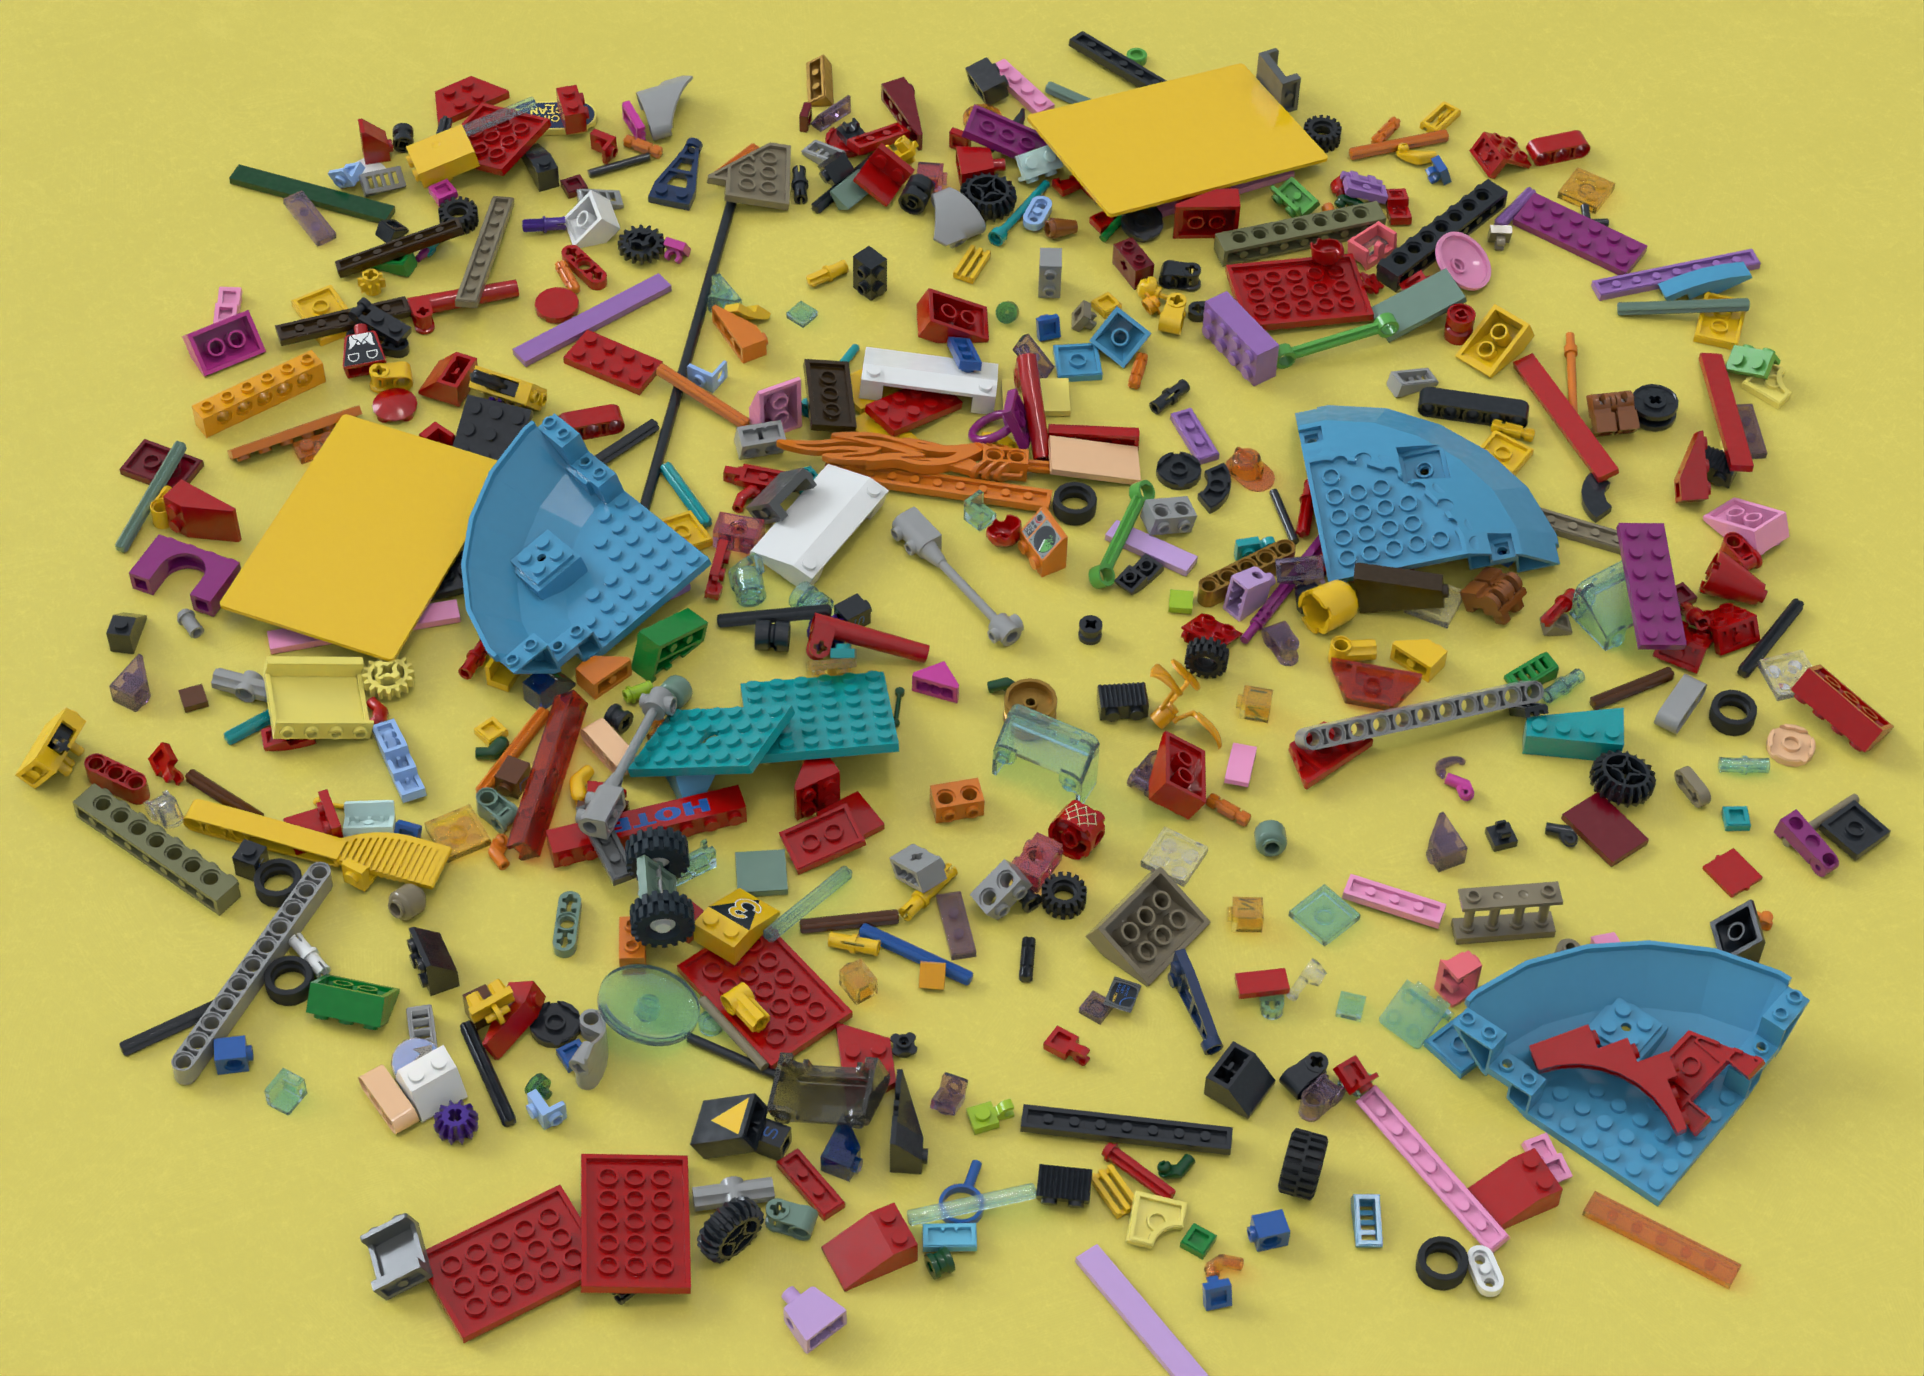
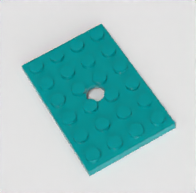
M792 705L676 709L673 716L667 715L650 740L646 742L644 748L628 767V773L630 777L752 774L794 716L795 711Z

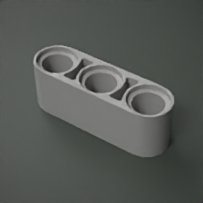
M1684 674L1658 711L1654 724L1677 734L1702 699L1707 684Z

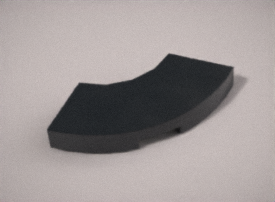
M1225 463L1205 470L1204 473L1207 486L1198 493L1197 499L1209 514L1218 510L1226 502L1230 494L1231 475Z
M1590 472L1582 485L1581 504L1588 517L1596 523L1611 512L1612 506L1605 497V492L1609 489L1610 482L1605 480L1598 483Z

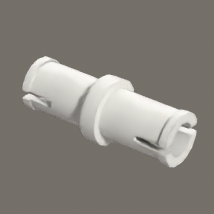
M297 933V937L294 934L289 939L288 944L301 958L309 962L317 978L330 973L331 968L319 956L318 949L312 947L301 933Z

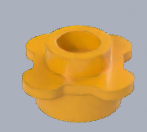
M1147 292L1144 293L1146 298L1141 301L1144 309L1150 315L1155 312L1160 315L1161 312L1158 307L1161 306V303L1155 295L1150 296Z

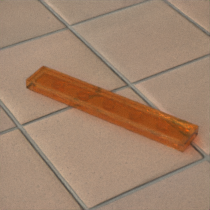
M1596 1191L1583 1211V1216L1727 1289L1731 1287L1741 1268V1264Z

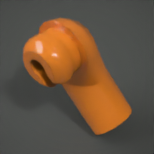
M498 834L492 840L488 850L490 858L500 870H505L510 865V862L504 855L509 842L505 834Z

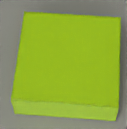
M1170 589L1168 612L1192 614L1194 591Z

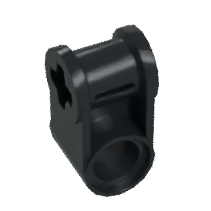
M1164 261L1158 282L1165 289L1197 291L1201 287L1199 279L1201 267L1194 262Z
M1312 1052L1297 1064L1285 1070L1279 1082L1297 1100H1300L1325 1081L1327 1076L1326 1069L1329 1063L1328 1058L1321 1052Z

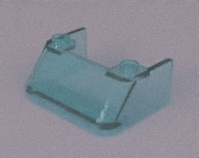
M1015 704L1006 716L993 749L992 774L997 775L1004 764H1013L1017 757L1058 773L1059 782L1063 789L1076 793V800L1084 804L1097 783L1100 743L1094 735L1023 705Z

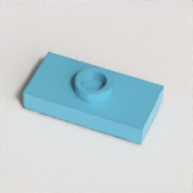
M976 1223L923 1224V1252H938V1249L943 1246L949 1252L977 1251Z

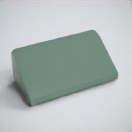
M857 169L830 191L838 210L850 209L869 194L853 181L860 169Z

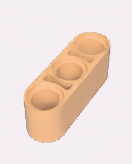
M600 718L581 729L580 734L590 750L611 773H614L629 745L604 718Z
M380 1065L358 1077L363 1091L394 1134L419 1122L414 1107L384 1065Z

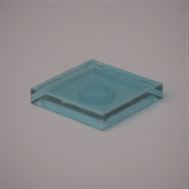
M1325 884L1289 911V917L1324 947L1360 920V914Z

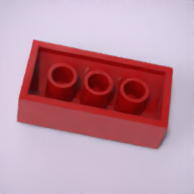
M1821 664L1809 667L1790 689L1795 693L1794 697L1804 705L1807 703L1814 709L1812 712L1816 717L1821 720L1826 719L1832 724L1831 729L1840 736L1845 735L1850 740L1849 744L1859 752L1870 751L1894 728L1890 722Z

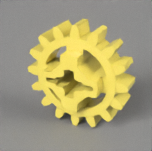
M397 656L395 660L389 662L376 658L377 661L375 662L372 660L368 661L369 667H363L362 682L364 689L370 692L371 697L378 694L379 700L384 696L391 700L394 695L397 698H401V692L409 693L408 687L414 686L415 673L412 663H407L406 657L399 659Z

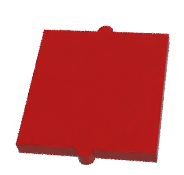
M1734 848L1721 856L1716 855L1714 860L1705 864L1702 868L1731 898L1744 890L1748 891L1752 885L1763 878Z

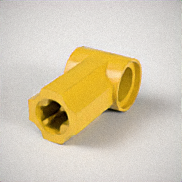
M1335 636L1331 640L1327 660L1335 667L1345 666L1348 661L1376 660V641L1373 639L1350 640L1345 636Z
M743 982L720 997L726 1011L730 1015L736 1014L752 1032H760L770 1021V1015L758 1004L751 989Z

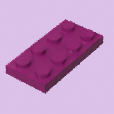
M976 104L973 106L962 137L1013 159H1016L1015 156L1047 145L1036 130Z

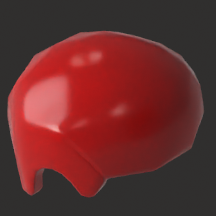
M1318 238L1315 244L1313 242L1310 243L1312 259L1319 265H1333L1344 255V247L1336 239L1322 240Z
M1011 514L1006 515L1004 521H999L996 518L991 526L987 527L986 537L996 547L1013 546L1020 539L1021 520Z

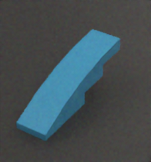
M1744 262L1727 263L1681 274L1659 283L1658 286L1666 301L1676 300L1686 294L1689 299H1693L1708 291L1715 294L1723 292L1751 279L1752 275Z

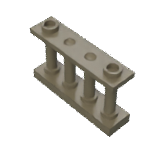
M1558 881L1458 889L1462 912H1465L1464 918H1452L1451 921L1456 945L1555 937L1556 930L1549 909L1550 906L1563 905ZM1527 907H1539L1538 912L1524 913ZM1501 909H1514V914L1499 915ZM1490 910L1489 916L1474 917L1476 911Z

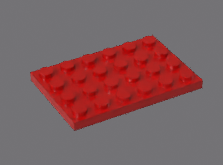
M1353 253L1344 254L1337 263L1329 266L1319 265L1312 257L1226 265L1225 272L1234 299L1265 331L1373 321L1374 313L1365 287L1362 286L1363 282Z
M771 926L736 965H733L707 948H703L677 965V972L701 997L706 996L769 1063L768 1067L771 1069H776L836 1029L837 1024H843L853 1017V1011ZM741 982L748 985L753 992L755 1000L770 1015V1021L760 1032H752L736 1014L730 1015L721 1003L720 997Z
M581 1154V1293L691 1294L688 1155Z
M557 1185L426 1249L433 1277L427 1281L463 1343L581 1285V1217L561 1185Z

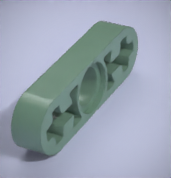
M574 891L564 892L558 899L553 950L555 955L560 958L571 957L575 954L577 948L582 903L580 895ZM569 902H574L571 906V912H567ZM567 920L574 922L571 928L560 926L562 922ZM563 937H567L568 940L565 948L561 947L564 941Z

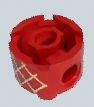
M1072 800L1051 822L1048 828V837L1050 841L1054 839L1056 843L1054 847L1064 856L1074 860H1080L1081 857L1086 858L1105 835V825L1103 823L1105 817L1102 812L1093 810L1078 800Z

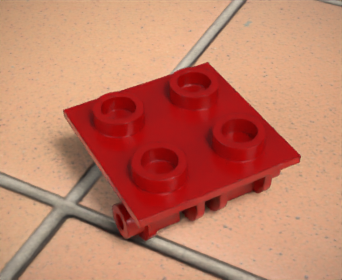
M1203 613L1181 627L1184 630L1181 638L1188 644L1191 640L1194 642V638L1198 637L1201 640V636H1205L1208 640L1209 637H1214L1213 641L1219 639L1221 644L1229 645L1243 634L1237 631L1234 626L1223 624L1215 620L1212 615Z

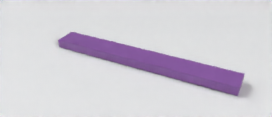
M1747 249L1593 280L1591 287L1599 301L1656 290L1659 289L1658 284L1701 268L1744 262L1750 271L1759 269L1761 263L1753 249Z
M658 273L513 348V355L527 367L579 340L587 329L594 332L672 291L671 285Z

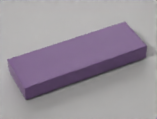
M1192 408L1171 413L1170 420L1190 453L1199 460L1200 464L1219 459V452Z

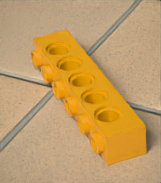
M310 350L192 405L195 424L204 436L208 438L325 383L323 363Z

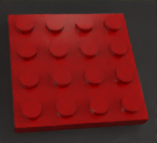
M481 103L462 123L480 165L474 169L504 176L551 127L550 119Z

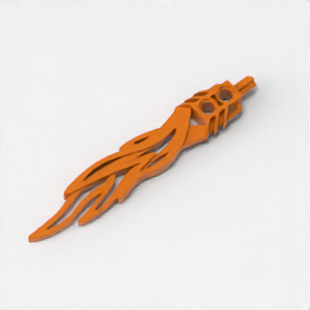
M870 432L831 433V439L826 440L778 439L776 442L777 447L786 451L810 456H822V461L833 464L865 465L866 470L897 468L919 474H939L952 471L970 476L973 479L994 480L996 482L1007 480L1026 482L1027 472L1050 474L1049 461L1029 459L1028 449L1010 448L1002 444L974 442L959 445H941L920 439H901Z

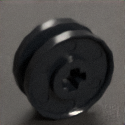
M1648 384L1634 391L1635 410H1637L1640 428L1646 431L1657 432L1666 430L1673 425L1676 420L1679 400L1672 390L1662 385Z

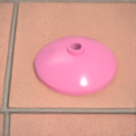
M1448 232L1438 240L1435 248L1437 264L1440 270L1445 268L1448 270L1459 288L1475 291L1483 288L1489 282L1491 277L1490 261L1483 248L1473 238L1460 232Z

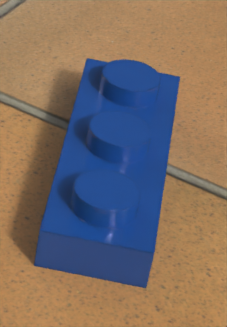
M948 337L947 346L958 368L967 373L974 372V370L981 371L982 361L970 338Z

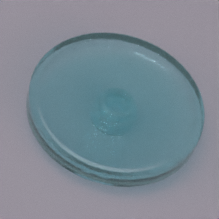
M631 964L611 971L603 979L597 995V1006L604 1021L615 1032L626 1039L648 1046H669L685 1040L694 1031L700 1015V1004L692 988L674 973L652 965Z

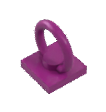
M1016 388L1008 390L1004 410L991 412L978 419L970 427L968 438L972 443H993L1012 432L1019 449L1029 448L1030 437L1025 408ZM1003 419L1005 426L1000 430L984 436L977 435L979 430L987 424Z

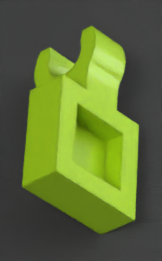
M1011 1099L1001 1101L995 1107L989 1101L966 1108V1114L974 1135L1000 1128V1120L1014 1117V1106Z

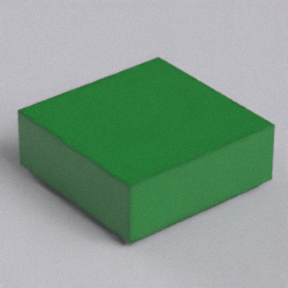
M1193 1223L1181 1240L1180 1247L1203 1260L1216 1242L1217 1235Z

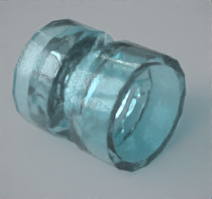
M808 581L800 583L793 590L789 598V605L791 607L830 604L831 609H833L834 601L823 592H819L818 588Z

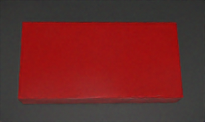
M1285 968L1235 973L1234 979L1239 999L1290 993Z

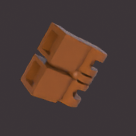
M1631 390L1586 396L1589 418H1591L1592 424L1591 432L1595 437L1630 434L1640 429L1637 410H1635L1634 396Z
M1485 567L1474 578L1475 581L1472 580L1460 591L1467 612H1475L1478 608L1483 609L1485 615L1493 616L1495 623L1502 625L1507 624L1511 620L1509 611L1517 612L1524 607L1522 598L1527 594L1526 588L1522 587L1523 582L1516 573H1502L1501 569Z

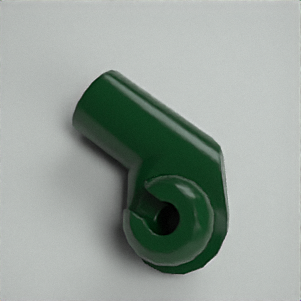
M1340 194L1337 196L1334 205L1338 208H1343L1346 204L1353 206L1363 204L1364 202L1357 198Z
M1009 677L987 681L988 690L990 693L1001 690L1006 692L1015 681Z
M499 736L489 747H476V759H499L509 746L508 739L505 736Z
M1185 1154L1177 1164L1171 1165L1169 1161L1163 1160L1157 1165L1158 1174L1165 1180L1181 1179L1195 1164V1159L1191 1155Z

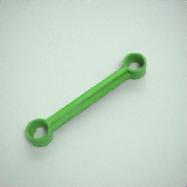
M1387 312L1379 315L1374 320V323L1291 347L1287 343L1280 344L1277 368H1288L1297 358L1379 334L1382 338L1390 337L1398 331L1399 324L1394 315Z
M1142 480L1130 486L1129 496L1131 501L1100 565L1094 566L1089 570V581L1096 589H1102L1114 583V565L1145 500L1155 498L1154 487L1148 480Z

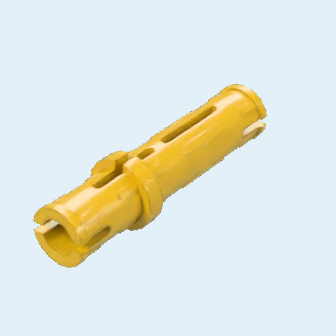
M945 864L944 871L947 879L925 893L915 890L911 895V899L898 909L900 916L903 918L907 913L908 915L904 920L910 921L921 909H925L929 905L930 900L958 875L955 866L949 870L952 864Z

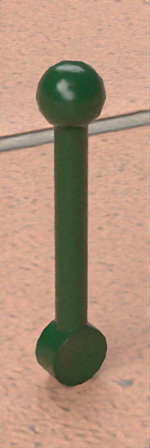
M902 687L895 689L897 698L894 723L896 728L900 725L898 718L901 697L905 694V690Z

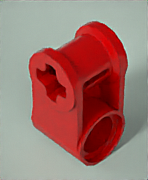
M1736 532L1725 534L1720 547L1721 551L1725 552L1748 571L1762 566L1761 555L1742 535Z

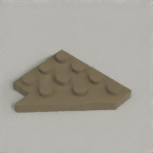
M770 142L709 174L707 183L725 186L724 201L788 210L790 201L791 145Z

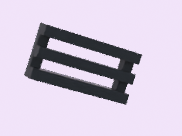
M1535 702L1509 708L1511 716L1528 718L1530 715L1538 716L1549 713L1546 704Z

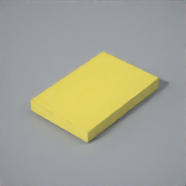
M1040 378L1045 416H1070L1069 379ZM1001 379L1003 410L1008 390L1015 389L1014 379ZM1020 386V388H1018L1017 391H1018V393H1019V395H1020V397H1021V399H1022V401H1023V396H1022V391H1021V386Z

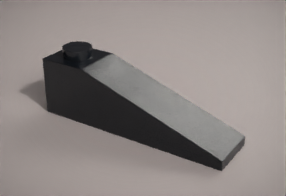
M897 1069L890 1138V1172L922 1174V1164L928 1163V1148H923V1134L903 1069Z

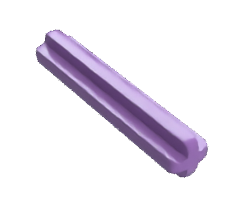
M1527 187L1495 219L1494 225H1508L1530 197L1536 193L1535 189Z

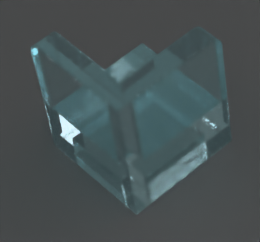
M978 490L964 500V520L978 531L983 530L996 519V513L983 504L984 492Z
M282 1068L264 1091L267 1105L286 1115H290L307 1095L305 1079Z

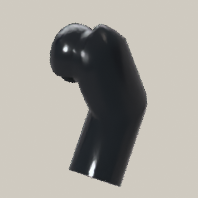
M1546 823V835L1557 836L1567 847H1573L1577 844L1578 836L1570 826Z

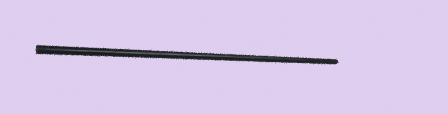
M726 201L677 371L686 378L688 377L687 366L693 360L737 205L734 202ZM673 386L640 500V504L649 511L661 472L660 466L664 462L683 391Z

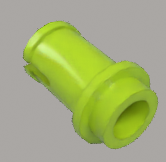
M647 680L633 687L626 686L625 690H622L625 702L627 704H635L636 700L640 699L642 693H650L653 684L650 680Z

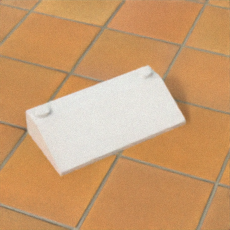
M866 347L859 398L879 400L882 398L883 386L972 397L971 413L987 415L994 412L998 364L982 362L981 371L974 370V372L967 373L958 368L954 358Z
M827 464L814 479L817 485L813 489L802 492L786 510L788 516L783 521L776 522L754 546L750 554L807 593L820 578L824 566L866 518L871 519L883 506L889 490L872 478Z

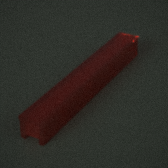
M574 689L554 697L506 847L508 849L514 848L520 854L519 859L521 861L540 857L546 839V830L549 829L588 707V703Z

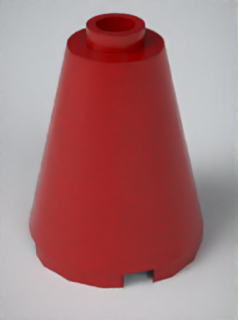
M1721 550L1715 554L1705 572V580L1707 581L1702 580L1699 587V592L1702 594L1751 605H1757L1758 602L1763 603L1768 593V590H1765V583Z

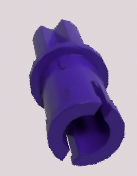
M543 216L537 219L522 220L523 232L543 231L547 233V231L566 230L565 216L553 218Z

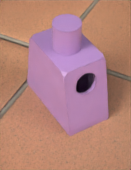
M1255 566L1232 575L1223 609L1239 622L1264 605L1267 601L1270 587L1276 582L1275 577L1269 572L1264 573Z
M791 1286L782 1294V1299L787 1303L784 1307V1321L806 1354L847 1324L846 1309L816 1287H810L800 1294L794 1286Z

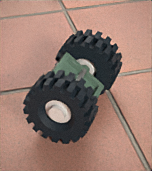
M658 826L657 829L647 827V831L638 830L637 835L632 834L630 840H627L625 843L627 872H630L632 878L637 877L639 886V898H636L634 900L635 904L632 903L630 906L632 937H635L637 942L642 941L644 946L651 944L652 948H657V945H662V948H668V944L677 946L678 941L684 943L687 941V937L691 938L693 932H695L692 900L690 898L687 899L685 894L679 896L676 886V878L682 877L681 873L685 874L687 867L689 868L690 866L687 838L679 830L674 832L671 827H668L667 830L663 829V826Z

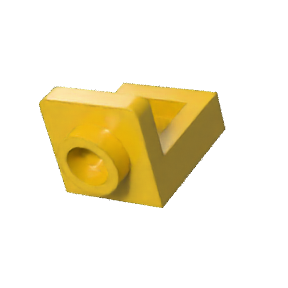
M348 857L341 863L344 882L364 892L377 878L373 874L369 875L367 866Z

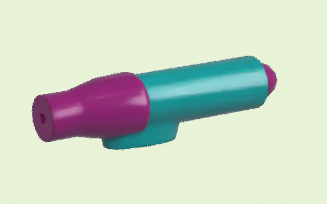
M439 244L420 250L415 256L416 261L419 263L424 258L431 257Z

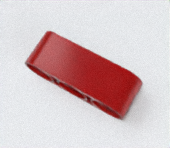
M1573 130L1532 139L1526 145V150L1536 166H1545L1582 158L1590 152V145L1581 131Z
M615 404L575 410L558 415V417L579 432L583 440L618 434L625 428L621 410Z
M99 753L86 757L84 766L91 784L95 783L102 789L106 788L113 795L135 805L144 804L149 800L150 791L144 774Z

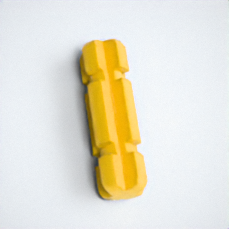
M1494 419L1491 424V432L1497 430L1509 437L1517 439L1522 437L1524 438L1523 440L1532 442L1535 436V430L1527 427L1523 429V426L1509 422L1504 424L1502 420Z

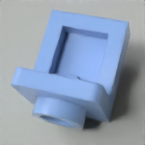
M361 162L345 164L344 168L330 170L328 175L339 189L352 187L359 181V175L363 173L365 166Z
M537 1089L527 1093V1112L532 1119L536 1118L544 1130L551 1126L559 1125L567 1118L566 1105L563 1101L549 1107Z

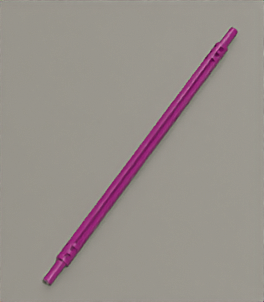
M1319 535L1252 618L1250 626L1240 637L1242 643L1248 644L1256 632L1262 630L1320 556L1322 548Z

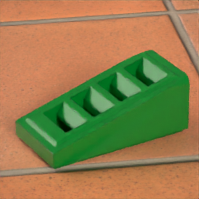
M414 253L371 268L409 277L417 267V261Z
M1544 652L1504 675V679L1508 684L1518 682L1516 679L1518 677L1522 681H1538L1544 684L1557 678L1559 667L1549 653Z

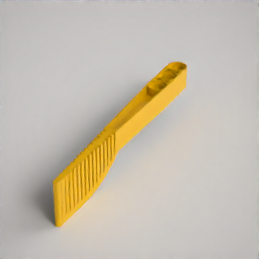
M195 799L182 821L186 828L194 832L239 844L244 839L266 846L268 851L314 862H324L335 867L341 866V863L348 857L367 866L369 875L373 874L376 877L378 875L380 878L385 877L386 879L397 880L405 884H414L430 890L434 889L453 850L449 846L428 840L389 832L362 833L339 838L202 799ZM294 849L305 851L307 853L297 856L295 855Z

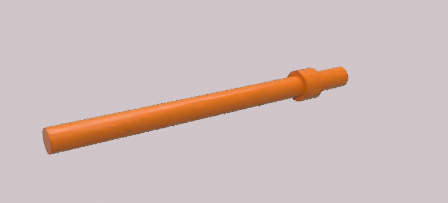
M1568 332L1566 333V345L1564 346V356L1567 358L1568 401L1578 413L1576 357L1578 350L1575 344V334Z

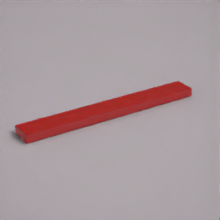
M1531 353L1514 361L1513 367L1598 483L1619 474V468L1535 355Z
M1700 353L1699 362L1729 470L1752 472L1754 464L1723 355Z

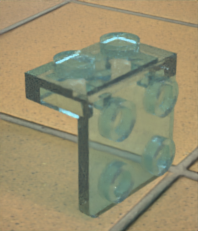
M1407 979L1379 1017V1022L1409 1045L1419 1049L1441 1019L1444 1018L1449 1022L1454 1013L1448 1009L1451 1004L1439 995L1436 999L1428 994L1430 991L1428 987L1419 981L1413 984Z

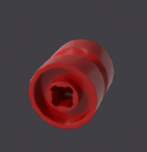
M1458 303L1449 307L1444 328V338L1449 343L1459 346L1464 345L1473 333L1476 312L1471 306Z

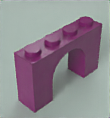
M158 534L130 570L129 576L133 589L154 595L170 574L182 569L199 570L204 573V576L190 593L193 610L214 617L221 608V599L240 572L241 566L240 562L232 558H226L212 551H206L192 544H186L172 537Z

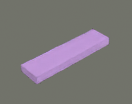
M1116 520L1105 534L1106 541H1112L1121 521ZM1134 527L1123 547L1139 556H1143L1146 553L1164 567L1183 576L1188 575L1198 559V556L1152 535L1149 536V534Z

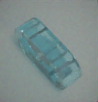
M1284 994L1260 997V1011L1263 1017L1269 1020H1276L1282 1016ZM1270 1001H1274V1010L1270 1009Z

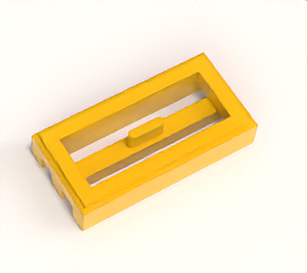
M1444 101L1420 122L1419 128L1422 130L1427 128L1426 132L1444 130L1461 115V110ZM1436 117H1438V119L1435 122L1430 124Z
M971 245L955 268L953 278L973 284L991 257V251L983 252V248L979 247L977 250L974 245ZM981 257V260L979 261V263H978L977 266L975 267V269H974V271L972 272V274L970 275V277H967V275L969 274V272L973 269V267H974L976 261L978 260V258Z
M1112 1163L1107 1165V1169L1101 1168L1097 1174L1092 1173L1091 1184L1115 1218L1119 1219L1131 1213L1134 1194ZM1102 1179L1105 1182L1107 1187L1110 1189L1112 1195L1117 1199V1201L1122 1206V1210L1118 1208L1116 1203L1113 1201V1199L1111 1198V1196L1099 1180Z

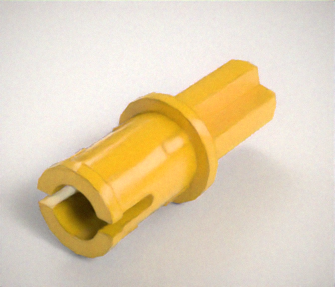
M840 260L830 266L825 265L821 270L807 275V283L809 286L814 287L826 281L832 282L833 278L848 273L849 267L845 260Z

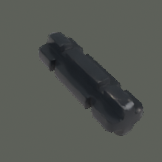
M1025 936L1022 939L1019 980L1021 982L1029 983L1033 980L1036 945L1034 937Z

